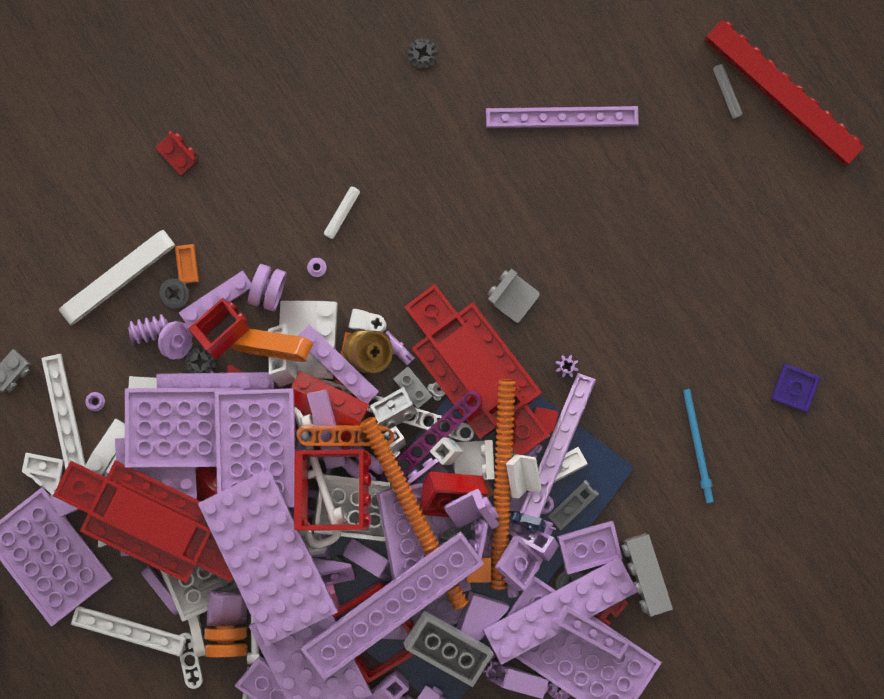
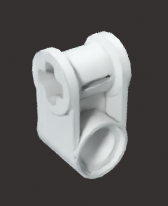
M359 309L352 310L348 328L357 331L375 330L382 333L386 330L387 324L382 316ZM377 320H379L382 326H378L375 329L373 323H377Z

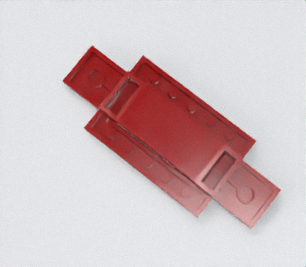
M434 284L404 306L427 336L413 346L412 350L451 402L455 405L469 391H476L481 395L482 401L480 406L465 419L480 440L493 430L498 429L496 423H498L497 417L499 416L497 414V411H499L497 399H499L498 393L500 392L498 390L500 386L498 381L501 379H511L516 382L514 385L516 390L513 391L515 393V397H513L515 399V403H513L515 414L512 415L514 417V421H512L514 427H512L514 438L511 440L513 441V445H511L513 452L518 455H526L550 437V434L528 407V404L542 395L541 390L473 302L457 313ZM470 395L467 397V402L470 405H476L478 399ZM457 408L460 414L464 416L463 410Z
M117 460L114 461L107 477L76 462H69L53 497L88 513L80 532L186 583L195 565L229 582L232 581L233 576L198 505L201 501L131 467H125V464Z

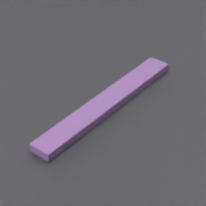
M638 106L486 108V128L638 126Z
M577 373L538 468L541 491L539 493L528 492L520 514L540 518L596 379Z

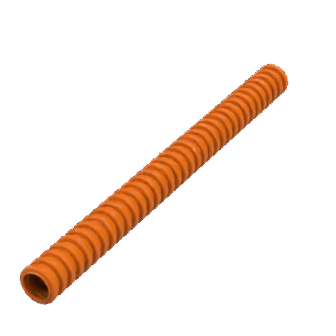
M501 379L498 381V384H500L498 390H500L498 393L499 399H497V402H499L497 414L499 416L497 417L498 423H496L498 427L496 429L498 433L496 438L498 441H496L497 447H495L497 451L495 453L497 457L495 462L497 464L495 465L496 471H494L496 475L494 477L496 481L494 483L496 487L494 493L496 494L493 495L495 499L493 504L499 515L496 518L499 526L492 531L494 535L492 540L494 542L491 544L493 546L491 549L493 552L491 554V558H493L491 564L493 565L491 566L492 583H490V587L495 590L507 588V584L503 580L505 576L495 566L509 545L507 542L509 537L507 535H509L508 529L510 528L508 525L510 523V519H508L510 513L508 511H510L509 505H511L509 501L511 499L509 495L511 489H509L510 483L506 463L513 457L511 453L513 451L511 447L513 441L511 440L514 438L512 435L514 433L512 429L514 427L512 423L514 417L512 415L515 414L513 411L515 409L513 405L515 403V399H513L515 393L513 391L516 390L514 387L516 382L511 379Z
M370 417L362 421L360 427L363 428V433H366V439L369 438L368 443L372 444L371 449L375 450L373 453L377 455V460H380L379 464L383 466L382 470L385 471V476H388L387 480L391 482L390 486L393 487L396 498H399L398 502L402 503L401 508L405 509L403 512L407 514L406 518L410 519L409 523L413 525L412 529L415 530L414 533L418 536V541H421L420 545L423 546L422 549L426 552L425 555L427 556L440 547L438 546L439 542L435 541L436 536L433 535V530H430L431 526L427 525L428 520L422 514V509H419L420 505L416 503L417 499L414 498V493H411L412 489L408 487L409 483L406 482V477H403L404 473L400 471L401 467L398 466V461L394 460L396 457L392 455L393 451L389 450L390 445L386 444L387 439H384L385 435L381 433V428H378L379 424L375 422L376 418ZM459 583L445 592L447 598L450 599V604H453V610L461 609L468 603Z

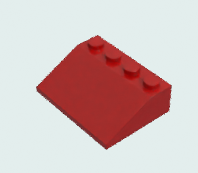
M299 371L290 388L294 389V407L299 409L303 416L312 415L307 394L327 389L336 425L360 426L370 410L369 404L302 371ZM295 418V437H296V431H297V429H298L299 427H298V424H297V421H296V418ZM342 432L341 440H347L350 432ZM342 446V449L349 450L351 446Z

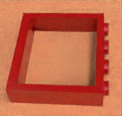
M368 450L295 451L294 530H368V526L371 525V515L368 514L369 506L371 505V495L369 494V486L371 485V475L369 474L371 455ZM359 457V524L308 525V458Z
M380 580L337 607L338 612L333 614L334 619L387 584ZM411 618L401 624L408 634L414 626ZM404 649L371 670L360 655L354 659L368 684L415 654Z

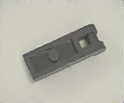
M587 479L547 516L560 531L599 495L596 489L593 490ZM583 490L588 495L585 499L580 495Z

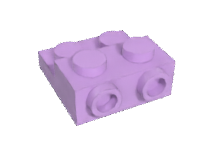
M513 536L495 568L505 576L503 580L515 591H525L530 586V581L535 573L540 569L543 559L519 536Z

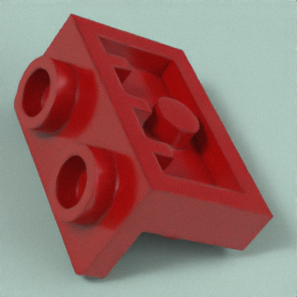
M170 131L168 133L169 136L155 148L182 177L198 162L195 158L197 153L191 147L186 148L182 144L185 140L178 133L174 135Z

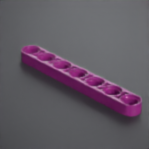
M469 391L396 459L398 463L400 460H406L409 463V468L400 470L404 473L403 477L426 457L442 438L447 437L480 406L482 398L478 392ZM470 395L477 397L478 403L470 405L467 402V397ZM454 409H462L464 416L456 418L453 414ZM440 422H448L450 429L448 431L441 430ZM433 434L436 437V442L429 444L426 441V435ZM419 447L423 453L417 457L413 455L412 449ZM384 471L381 475V481L388 482L385 478Z

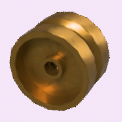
M375 330L356 331L349 335L344 343L343 356L358 372H381L388 367L392 360V344L389 338L382 332Z

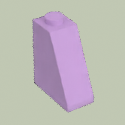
M353 538L347 543L343 556L378 578L388 582L393 581L387 557Z
M469 591L467 596L468 603L463 607L456 628L480 641L485 635L482 629L497 622L508 611L509 606L504 601Z
M505 664L496 665L495 669L498 672L490 671L491 675L487 677V680L502 688L543 699L544 694L548 690L549 680Z

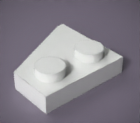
M25 453L22 472L53 495L61 480L64 460Z

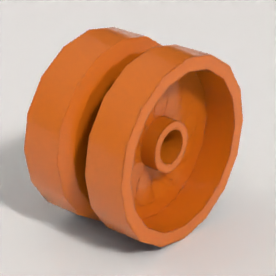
M225 625L204 629L206 640L217 641V643H210L205 646L206 657H237L247 655L248 644L235 642V640H243L247 637V627Z

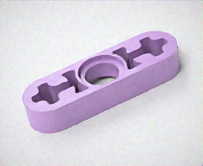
M147 566L141 571L143 577L174 615H177L178 611L166 584L151 566Z

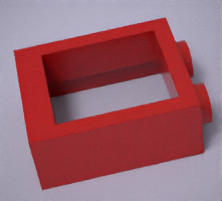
M224 298L219 300L188 328L206 351L215 359L250 329L245 323L248 321L241 312H236L238 308L232 301L228 303ZM231 314L236 321L217 339L211 342L206 334L226 316Z

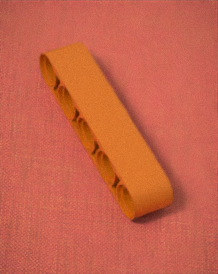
M249 329L230 347L243 353L306 362L313 347V342L305 337Z
M303 425L296 431L297 439L306 446H372V444L368 443L369 438L366 440L360 439V435L363 432V428L360 426ZM378 426L382 430L381 433L387 431L389 434L386 444H392L394 433L386 426ZM304 431L311 432V436L307 440L301 439V434ZM324 431L330 432V437L327 440L321 439V434ZM344 431L350 432L347 440H341L340 436Z

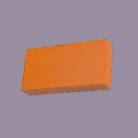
M195 245L175 246L179 279L186 284L199 282Z

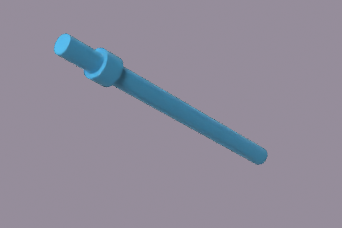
M686 389L683 390L701 476L700 485L701 489L703 488L706 503L714 502L711 491L712 481L709 479L691 390Z

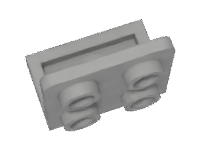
M513 269L509 272L505 270L499 278L501 283L497 287L493 286L487 295L490 296L488 302L518 323L540 294L517 276V272Z

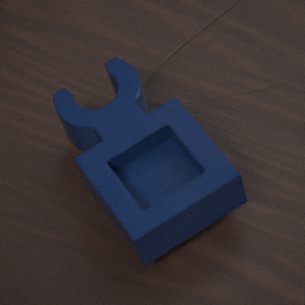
M512 512L510 517L514 524L524 525L528 531L537 533V531L544 532L547 526L542 518L527 514L522 515Z

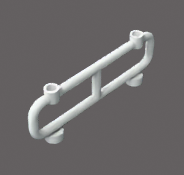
M294 407L298 427L315 425L311 414L303 416L301 411ZM304 431L301 434L303 440L310 438L308 431ZM305 445L306 450H314L313 446ZM309 458L313 469L308 471V479L316 477L331 524L347 522L348 516L343 507L334 508L318 458ZM300 531L307 543L313 548H323L331 545L341 535V531H333L331 536L317 541L313 538L312 531Z

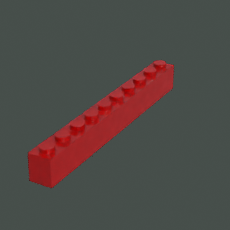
M721 20L706 36L704 41L846 167L864 148L861 145L862 141L856 136L852 137L842 123L838 124L833 120L834 117L829 111H823L814 98H809L801 86L793 84L790 81V76L785 72L781 73L772 60L764 58L762 51L757 47H752L744 35H739L735 32V28L731 23Z

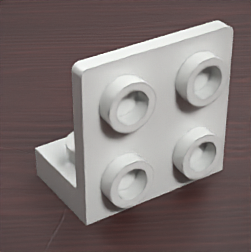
M492 440L456 442L464 452L454 461L455 474L483 476L484 480L495 479Z

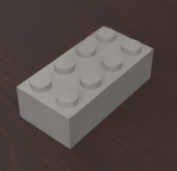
M644 533L623 540L624 545H621L624 556L629 557L630 563L627 566L630 574L635 576L636 582H633L637 589V593L642 598L639 601L642 612L651 617L673 610L649 534Z
M425 610L422 611L403 642L407 651L472 687L493 655L492 650L487 645Z

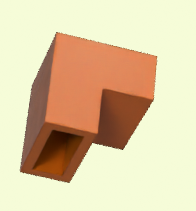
M482 557L481 560L484 562V565L466 577L467 583L491 582L490 557Z

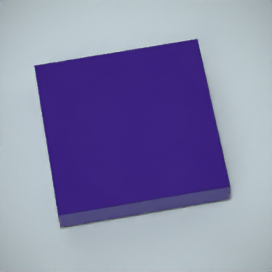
M784 363L771 400L808 413L821 377Z

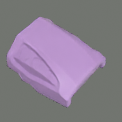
M234 588L231 591L223 592L217 589L210 592L207 606V626L246 623L247 606L238 588Z

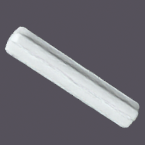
M352 186L349 188L325 229L324 235L328 238L333 239L345 220L360 194L357 188Z

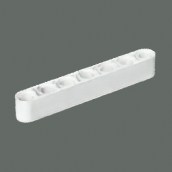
M164 230L159 231L61 306L59 309L60 313L70 325L77 323L175 247L174 242Z

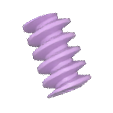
M160 314L158 321L155 316H152V322L145 318L144 324L138 319L136 326L130 321L129 336L132 345L135 344V340L138 344L142 343V339L145 342H149L150 336L152 340H157V335L168 324L167 319Z

